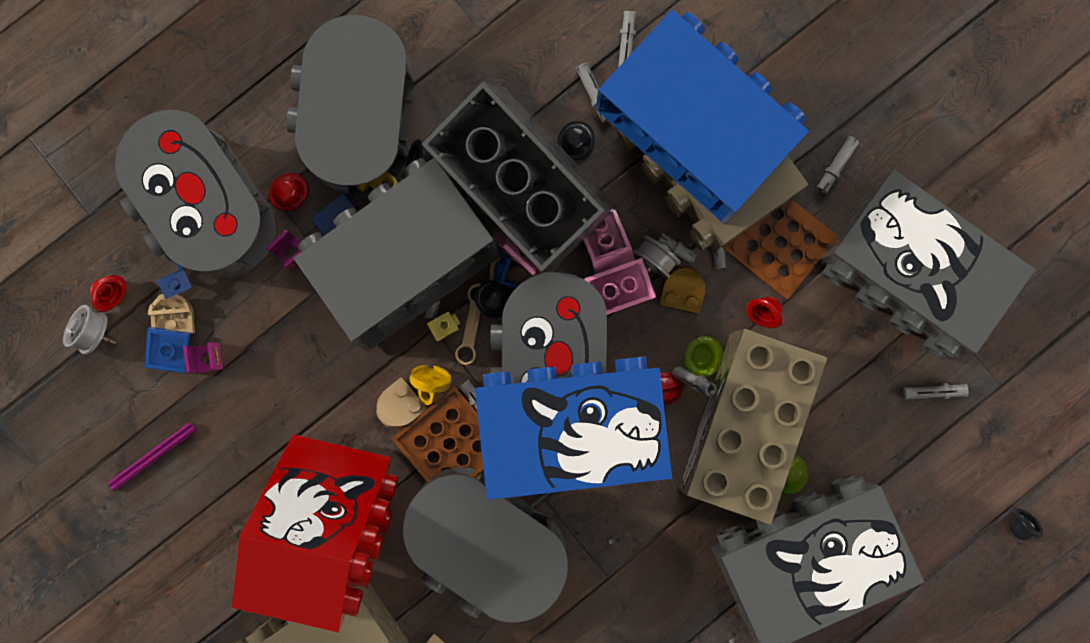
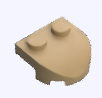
M161 294L149 306L148 315L151 316V327L195 333L193 307L184 297L177 294L165 299L164 295Z
M401 377L380 395L377 400L376 414L385 426L400 429L410 424L427 407Z

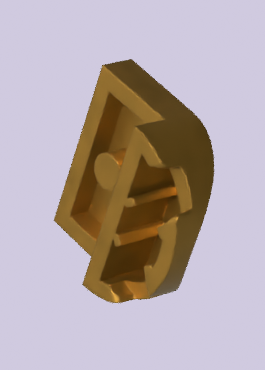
M679 266L677 269L669 272V279L664 280L660 305L700 314L705 295L704 280L695 268Z

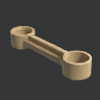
M474 284L468 290V298L471 302L462 345L457 348L455 353L457 361L464 365L473 363L477 355L474 344L481 312L471 297V291L481 284ZM464 347H469L473 351V358L469 362H463L459 359L458 353Z

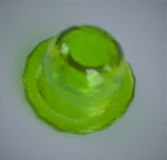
M702 336L693 340L685 353V363L689 371L703 377L715 373L721 365L723 358L720 343L709 336Z
M797 454L794 455L782 491L784 493H796L807 483L808 467L802 457Z

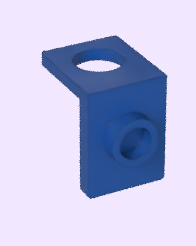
M502 253L500 260L495 264L493 279L500 284L517 288L520 284L505 279L512 258Z
M177 263L179 271L157 280L165 299L192 288L184 269Z

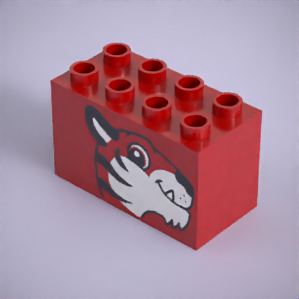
M293 434L239 536L232 608L337 633L340 631L345 615L357 617L363 590L357 589L356 586L368 587L374 564L369 559L378 560L383 542V535L381 534L387 535L391 523L393 510L388 509L389 501L394 499L399 476L389 474L392 457Z

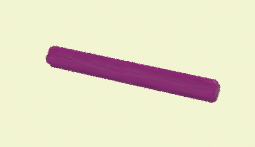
M187 423L108 482L109 487L113 491L118 490L196 432L195 426L192 423Z

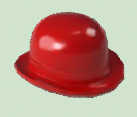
M284 173L272 182L269 188V198L272 205L277 209L292 211L305 202L309 187L301 175Z
M116 275L97 279L90 288L93 308L98 312H107L117 306L126 294L127 284L125 279Z
M766 296L761 299H753L747 304V316L755 324L765 328H778L782 326L783 309L781 303L776 298Z

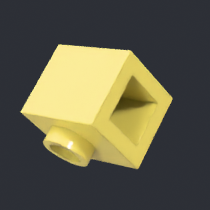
M449 311L427 323L437 342L459 331L458 325L461 324L456 314L451 315Z

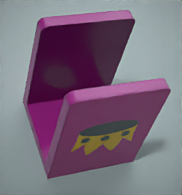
M285 230L266 249L274 253L284 263L283 266L286 269L293 271L298 266L293 258L302 252L298 247L301 242L292 233ZM291 246L296 247L298 252L289 258L286 254L287 249Z
M209 342L207 345L183 346L187 373L223 370L219 343ZM206 352H209L210 364L202 362V355Z

